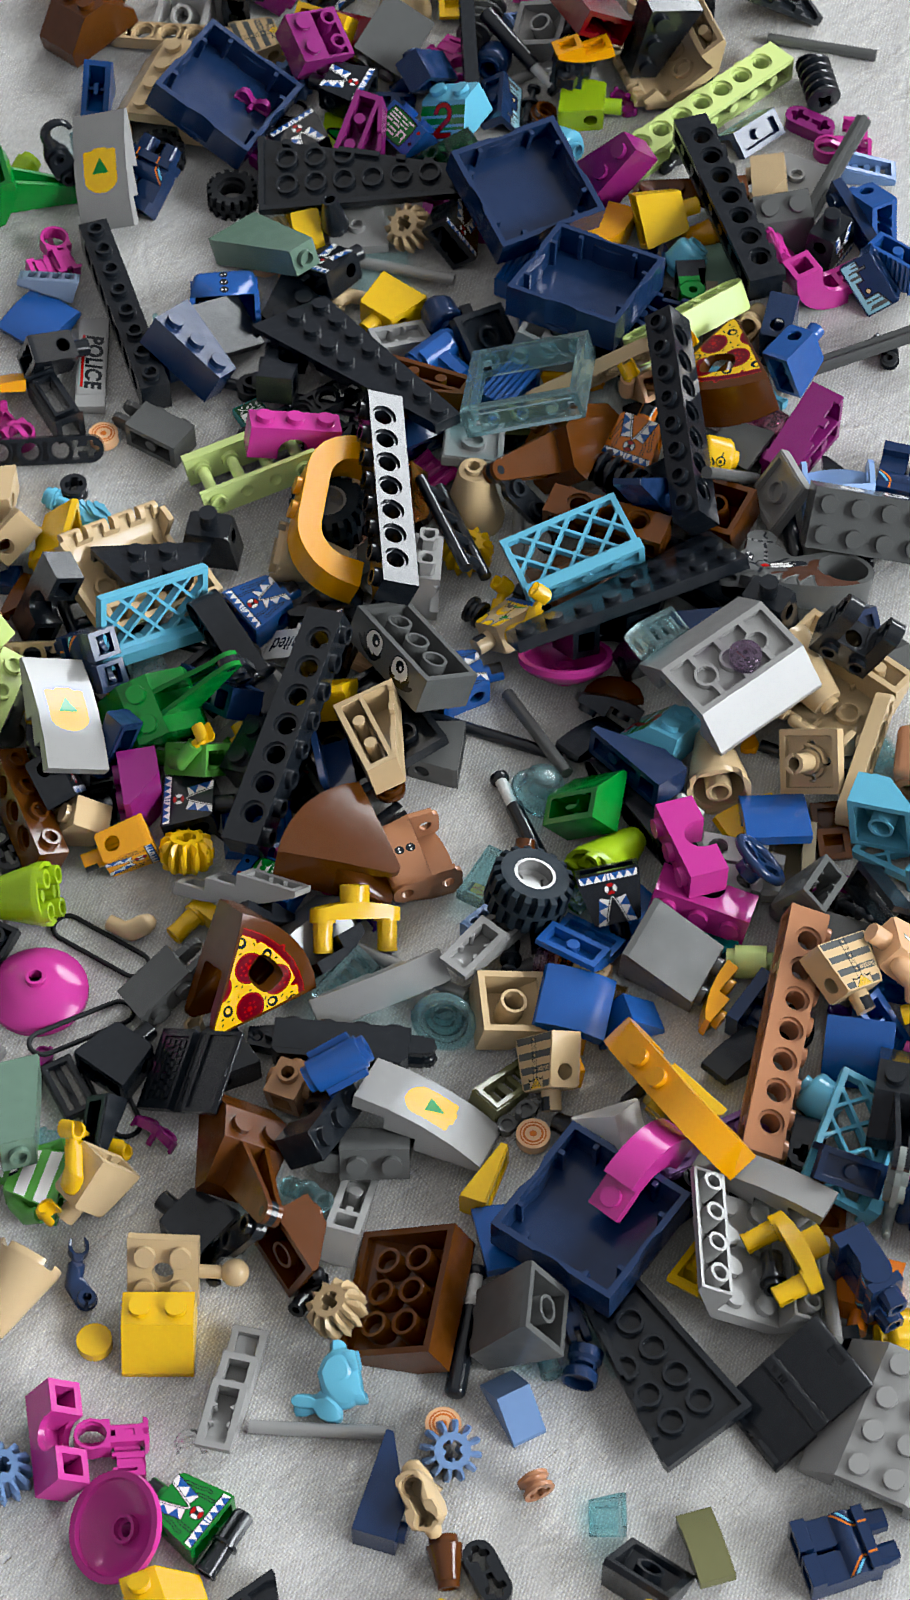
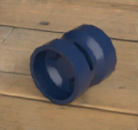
M571 1343L567 1353L569 1364L563 1369L561 1381L564 1385L574 1390L583 1392L594 1391L599 1379V1375L596 1372L602 1366L604 1352L599 1347L590 1343Z

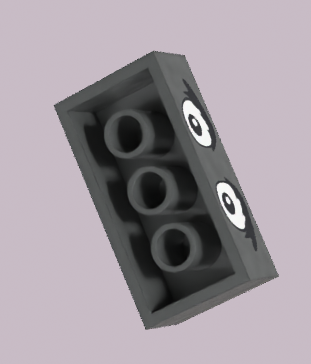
M811 480L799 542L808 548L910 564V496Z
M391 602L357 606L351 623L353 629L352 644L385 680L392 678L397 693L414 712L466 706L478 674L411 603L408 606Z

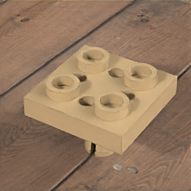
M843 728L779 729L781 794H841L845 782ZM827 757H829L831 760L830 765H827L829 762ZM812 774H815V778H816V781H815V782L812 781V780H814V776H812Z

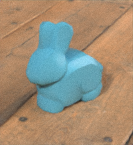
M339 1339L332 1340L330 1352L323 1358L317 1372L320 1391L317 1394L298 1393L291 1398V1403L294 1405V1413L297 1417L316 1414L324 1422L341 1423L343 1420V1410L369 1403L368 1394L364 1392L361 1374L362 1363L359 1351L348 1349L346 1344Z

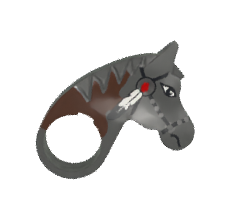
M753 530L747 534L744 550L740 551L748 557L750 569L725 577L719 581L721 586L746 589L754 576L759 575L762 577L766 574H772L778 578L780 585L796 593L797 607L808 610L816 608L821 612H826L833 604L837 606L850 593L865 601L866 606L875 572L867 561L851 554L823 552L803 556H790L782 547L776 545L777 537L773 533L765 530Z

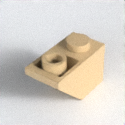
M784 152L750 156V167L745 168L747 183L752 185L749 201L752 197L788 191Z
M78 794L54 810V817L66 845L94 846L96 842L93 836L110 827L113 807Z

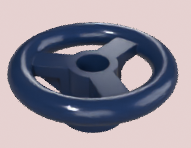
M743 833L737 835L735 844L742 859L735 864V867L740 875L751 884L762 878L771 885H783L785 882L784 872L772 854L753 837Z

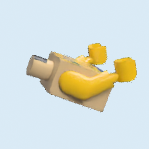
M495 575L490 582V587L497 592V596L492 599L490 611L476 620L475 625L479 635L470 640L472 649L477 650L479 656L489 650L503 654L515 651L508 644L505 632L521 622H526L544 612L542 606L546 605L552 597L550 589L539 582H534L528 591V596L534 599L535 602L513 597L505 600L514 591V583L505 575L502 578Z
M61 1119L58 1122L57 1132L61 1138L68 1139V1145L64 1146L65 1167L56 1182V1190L66 1201L60 1207L62 1212L56 1214L65 1223L73 1226L83 1212L98 1218L103 1217L124 1197L141 1176L126 1162L132 1157L133 1149L124 1140L113 1138L108 1150L86 1141L79 1145L78 1140H81L86 1132L84 1124L80 1121Z

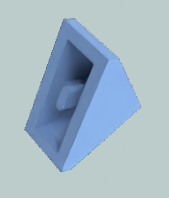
M513 1370L508 1371L480 1385L481 1391L513 1448L546 1433V1428L531 1386Z

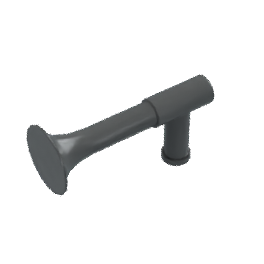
M22 684L13 703L14 706L9 719H6L0 732V745L9 748L20 746L26 737L25 729L20 724L25 712Z

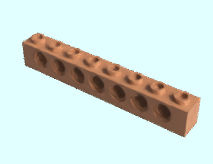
M791 903L781 916L736 1134L755 1155L776 1163L784 1161L789 1150V1141L785 1139L787 1130L791 1129L796 1115V1111L792 1109L793 1099L797 1098L802 1085V1079L798 1078L799 1069L804 1066L808 1055V1049L804 1048L805 1039L810 1036L814 1025V1018L810 1017L811 1009L817 1004L820 990L816 987V984L799 960L817 945L829 942L832 935V929L828 928L829 914L795 903ZM798 942L804 944L807 950L803 949ZM792 972L797 973L802 980L796 978ZM786 1001L793 1004L796 1010L791 1009ZM780 1031L784 1032L790 1040L783 1038ZM773 1062L780 1064L784 1071L777 1069ZM767 1092L773 1094L776 1097L777 1102L771 1100L768 1097ZM760 1123L767 1125L771 1133L764 1131Z

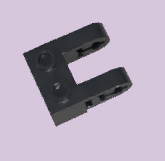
M850 593L837 606L833 604L818 619L808 648L818 653L821 657L846 669L849 673L863 679L898 646L906 632V625L890 617L878 629L872 626L868 627L858 621L865 607V601Z

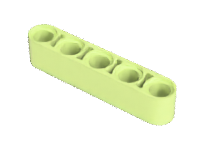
M735 278L711 288L675 309L689 319L691 330L698 338L728 320L748 311L751 306L742 279ZM644 324L622 337L624 346L647 337L646 325ZM651 361L646 362V363H644V364H642V365H640V366H638V367L647 365V364L651 363Z

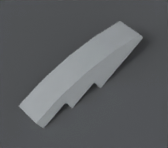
M422 319L369 328L367 330V333L390 353L402 357L430 336ZM309 362V366L319 385L334 380L317 371L314 364Z
M251 868L237 873L236 876L224 872L206 877L205 880L189 876L175 881L173 894L218 903L219 899H224L236 903L250 900L257 904H264L299 897L309 893L311 886Z
M490 913L486 917L481 915L439 957V962L466 980L474 975L477 970H482L525 933H520V930L515 928L513 930L507 928L505 923H499L495 920L496 915Z
M434 948L410 960L397 962L372 974L367 973L308 999L315 1020L332 1019L336 1022L347 1023L452 980L447 967L439 962V957L442 955L440 949Z
M701 1152L691 1165V1167L696 1165L723 1174ZM757 1155L731 1181L724 1175L725 1190L752 1204L755 1198L776 1210L783 1211L785 1214L791 1208L819 1225L839 1193L802 1173Z
M233 1324L227 1349L223 1350L217 1375L212 1379L195 1439V1447L231 1454L258 1378L269 1340V1331Z

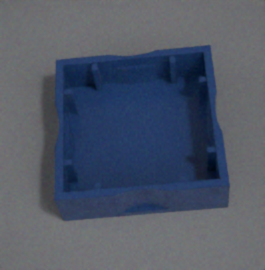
M212 18L192 40L188 50L181 57L175 59L154 83L145 104L232 168L239 169L258 147V136H265L266 138L267 134L271 132L293 106L304 85L272 61L257 54L245 41ZM242 87H247L251 90L255 99L269 100L271 103V113L266 118L265 115L260 114L254 108L251 112H247L246 108L248 105L233 97L236 91Z
M554 115L518 127L506 135L487 138L450 152L445 170L497 265L539 250L543 240L558 222L585 231H590L600 226L606 209L589 178L577 164L572 148Z
M558 222L543 240L536 255L522 266L507 285L505 314L612 352L663 287L666 258L629 245L611 242L597 234Z
M573 1120L546 1153L535 1174L517 1189L491 1222V1243L521 1263L533 1260L569 1290L571 1295L605 1317L610 1318L689 1215L691 1193L657 1173L644 1187L620 1223L615 1222L589 1203L588 1200L607 1174L604 1169L619 1150L613 1144Z

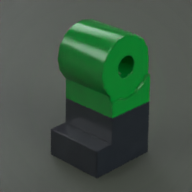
M705 259L675 261L674 285L677 301L681 302L682 298L691 300L706 292L704 286Z

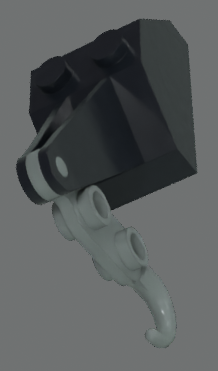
M881 1047L865 1147L889 1152L890 1162L882 1195V1201H885L881 1230L884 1240H888L891 1236L898 1205H903L906 1187L908 1186L910 1176V1052Z

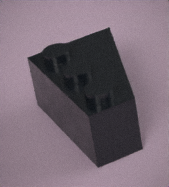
M698 0L637 1L632 17L635 23L624 41L620 58L630 78H656L704 11Z

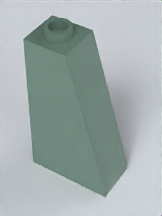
M256 212L250 213L208 238L216 263L219 265L298 277L320 263L312 237Z
M38 1053L0 1062V1165L3 1172L38 1163L42 1100V1076Z

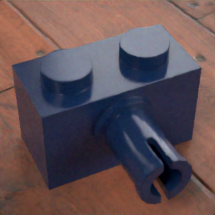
M414 47L404 52L403 58L395 64L402 78L390 85L389 90L390 92L429 94L430 89L438 83L451 84L459 78L444 51Z

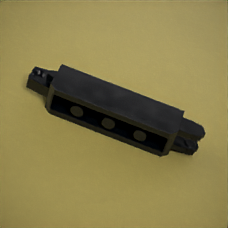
M568 22L564 26L559 39L576 33ZM579 35L581 41H585V40L591 39V38H588V37ZM553 52L551 60L552 71L549 82L556 85V88L581 90L584 81L590 79L592 67H595L596 61L582 63L560 61L555 52Z
M288 1016L286 1018L275 1017L274 1025L250 1026L248 1030L247 1042L253 1051L271 1055L274 1066H276L281 1056L292 1060L299 1058L307 1061L309 1060L306 1055L307 1052L344 1032L355 1037L362 1035L367 1041L375 1060L370 1062V1066L367 1067L368 1071H370L377 1058L409 1069V1067L431 1068L432 1066L434 1067L437 1061L435 1039L433 1040L432 1037L429 1038L428 1036L425 1038L424 1036L412 1035V1028L403 1027L398 1024L384 1026L371 1025L363 1021L346 1023L336 1022L332 1019L309 1020L297 1016Z

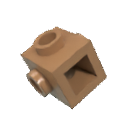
M281 1056L276 1066L270 1068L266 1076V1085L263 1089L269 1107L300 1117L304 1110L303 1104L313 1093L307 1086L300 1071V1068L305 1066L304 1060L299 1058L292 1060Z

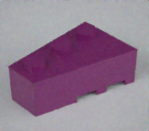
M356 89L333 148L343 146L374 150L385 155L387 108L382 96Z
M623 131L577 161V164L589 178L606 209L609 201L620 203L658 159L646 141Z
M812 382L771 446L762 453L759 461L762 465L761 473L763 474L781 449L790 451L798 466H800L801 461H806L809 473L839 437L844 396Z

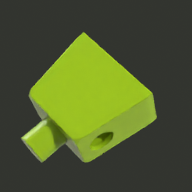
M585 80L581 90L573 89L571 91L562 88L558 108L559 126L576 131L603 129L604 115L621 116L622 99L606 98L607 84L599 80Z

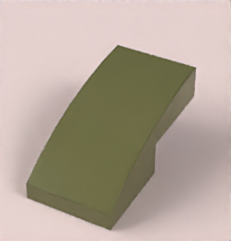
M711 1506L675 1516L676 1527L688 1551L689 1564L700 1589L737 1580L726 1542Z

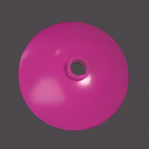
M600 641V654L572 660L553 648L552 642L522 653L518 652V662L529 674L545 682L559 686H571L589 681L607 671L613 663V651L607 644Z
M36 947L17 952L0 964V1024L9 1031L23 1036H30L37 1030L84 1011L89 998L88 978L82 965L71 955L54 948ZM34 978H41L38 981H31ZM75 1021L58 1027L56 1029H53L51 1031H48L37 1037L47 1036L60 1032L68 1026H70Z
M112 1470L97 1476L90 1482V1485L83 1489L71 1514L69 1544L76 1565L90 1580L100 1584L120 1585L118 1579L143 1570L148 1566L157 1550L162 1531L161 1506L153 1487L146 1479L136 1473L125 1470Z

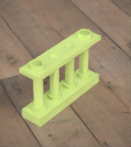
M244 431L180 457L190 485L202 482L205 490L199 492L203 506H213L216 508L217 513L222 514L291 487L296 476L301 475L308 460L315 451L314 448L302 452L298 444L303 443L302 441L289 440L284 442L278 450L280 452L287 449L290 454L288 458L274 463L271 458L246 457ZM259 460L262 468L245 474L241 466ZM230 471L234 479L217 485L213 477Z

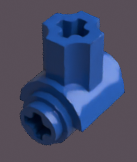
M449 328L437 330L404 355L405 358L472 376L473 369L459 358L458 348L460 346L453 331Z
M344 1032L307 1052L306 1055L309 1060L304 1062L305 1066L301 1067L300 1071L307 1086L313 1093L318 1090L319 1092L326 1090L328 1095L331 1096L369 1075L367 1067L370 1066V1062L375 1060L362 1035L355 1037Z

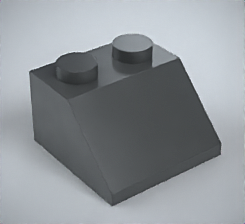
M805 188L752 197L749 202H753L755 205L759 223L762 222L765 229L771 227L775 233H780L784 237L783 241L786 247L791 249L795 255L805 251L808 234L814 226V214L809 189Z

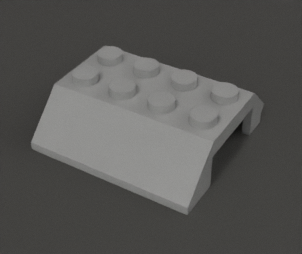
M852 1338L847 1352L873 1382V1385L834 1421H830L816 1434L818 1437L806 1447L797 1471L830 1486L833 1480L836 1479L902 1508L901 1517L910 1520V1351L891 1342Z

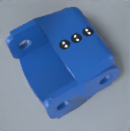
M251 271L200 273L194 276L193 281H190V302L192 305L223 296L238 295L254 324L261 321L258 278L254 277Z

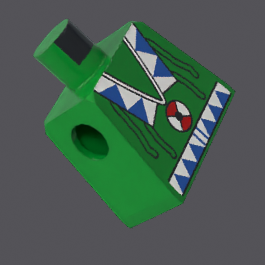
M180 1473L170 1486L153 1477L149 1483L156 1492L161 1506V1536L193 1566L212 1543V1535H218L234 1509H236L235 1498L232 1494L186 1473Z

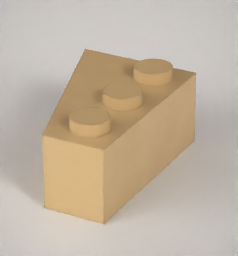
M392 678L333 705L342 730L375 794L378 795L406 782L401 701Z

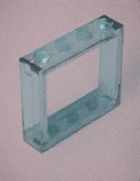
M588 330L472 351L459 413L467 437L472 438L585 418L596 357ZM574 362L570 387L481 403L486 378ZM491 366L492 370L484 371V367ZM575 403V406L578 408L571 409L569 404ZM477 420L480 421V424H481V425L476 426V425H477Z

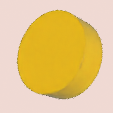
M91 1323L81 1328L76 1337L79 1354L88 1361L105 1359L113 1349V1339L110 1330L105 1325L99 1323Z

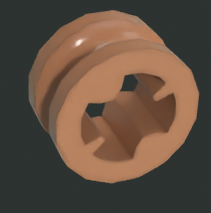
M538 1468L532 1470L518 1480L517 1486L520 1490L525 1491L523 1498L526 1502L538 1501L554 1490L555 1485L553 1481L547 1480L549 1476L547 1469Z

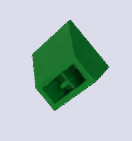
M619 770L577 778L557 789L547 797L542 826L567 841L617 832L628 772Z

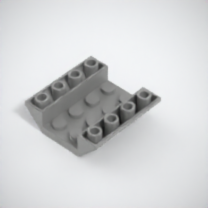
M740 596L639 664L642 672L658 689L667 684L701 720L700 735L720 756L821 688L822 685L803 644L762 601ZM744 651H747L748 654H747V655H743V652H744ZM742 657L745 659L749 658L750 662L759 660L760 664L754 671L748 672V664L744 663Z
M693 1165L690 1168L698 1291L709 1316L769 1335L798 1331L816 1315L826 1324L822 1291L812 1296L807 1294L780 1308L775 1298L767 1296L759 1286V1281L762 1277L760 1254L769 1249L770 1261H773L772 1249L780 1250L783 1253L784 1275L787 1279L798 1274L799 1268L783 1241L779 1242L777 1240L749 1255L739 1235L767 1221L766 1217L778 1210L755 1203L750 1204L743 1199L727 1195L724 1174ZM791 1208L786 1213L800 1231L816 1224ZM819 1258V1259L815 1260V1262H816V1265H817V1267H818V1269H819V1272H820V1275H821L820 1258Z

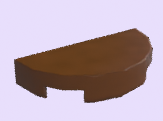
M606 676L598 678L588 684L583 691L610 694L636 705H644V697L640 688L632 681H625L623 677Z

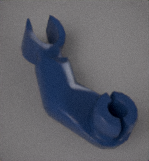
M84 1237L85 1251L76 1253L72 1249L71 1238L68 1243V1255L71 1258V1262H68L64 1287L76 1307L80 1311L88 1312L94 1309L98 1303L96 1293L84 1279L85 1264L83 1260L88 1256L89 1242Z

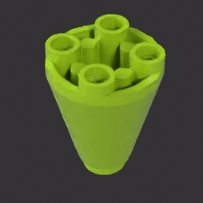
M627 827L619 829L615 833H610L582 844L567 854L564 860L568 865L566 869L572 871V880L575 881L574 891L577 900L582 905L586 906L576 883L574 871L637 858V861H639L646 846V838L638 828Z
M38 861L1 875L0 919L41 927H53L57 923V918L64 917L66 913V902L60 896L59 884L62 881L60 866L58 864L51 865L49 861Z

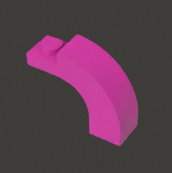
M808 250L782 261L786 271V283L797 296H800L801 302L807 307L826 310L848 303V295L853 292L840 272V266L842 265L823 272V268Z
M660 1118L648 1123L637 1131L604 1169L607 1174L588 1202L615 1222L620 1223L649 1181L667 1167L677 1169L694 1144L675 1124L667 1119Z

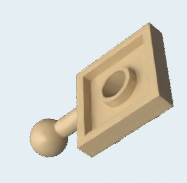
M128 1233L127 1292H195L197 1307H199L200 1278L222 1279L231 1287H239L249 1278V1267L239 1258L229 1259L223 1265L200 1264V1235ZM159 1263H166L172 1267L173 1274L167 1277L160 1276L155 1272L154 1266Z

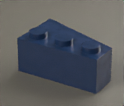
M189 299L155 317L140 341L146 349L203 402L219 394L236 370L235 365Z

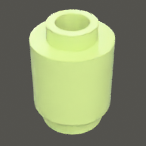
M735 945V948L726 949V962L730 960L739 967L734 976L735 979H753L762 967L770 971L774 952H768L766 945Z

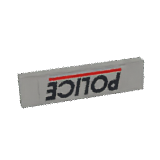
M109 318L80 319L79 339L87 338L91 348L89 356L80 357L77 360L75 404L80 411H83V414L105 413L110 337Z

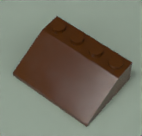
M456 1223L364 1232L353 1283L365 1295L368 1301L365 1305L368 1315L360 1318L362 1327H354L352 1329V1337L343 1334L340 1339L346 1344L348 1349L359 1351L362 1366L414 1374L449 1372L475 1243Z

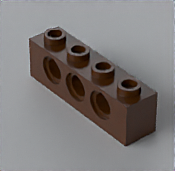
M555 483L542 509V522L603 496ZM618 501L636 536L640 537L645 547V560L663 553L671 538L672 516ZM609 504L600 508L596 517L611 521L615 513L612 505ZM576 518L570 521L567 529L583 533L588 521ZM593 523L588 535L604 539L608 527ZM613 530L609 542L621 544L628 541L629 538L626 533Z
M25 747L0 749V816L22 867L38 861H49L51 865L58 864L61 868L69 854V849L52 810H47L25 768V764L30 761Z

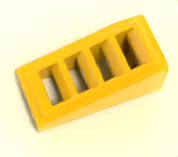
M501 1142L459 1195V1210L462 1213L471 1215V1209L492 1205L509 1164L508 1144Z

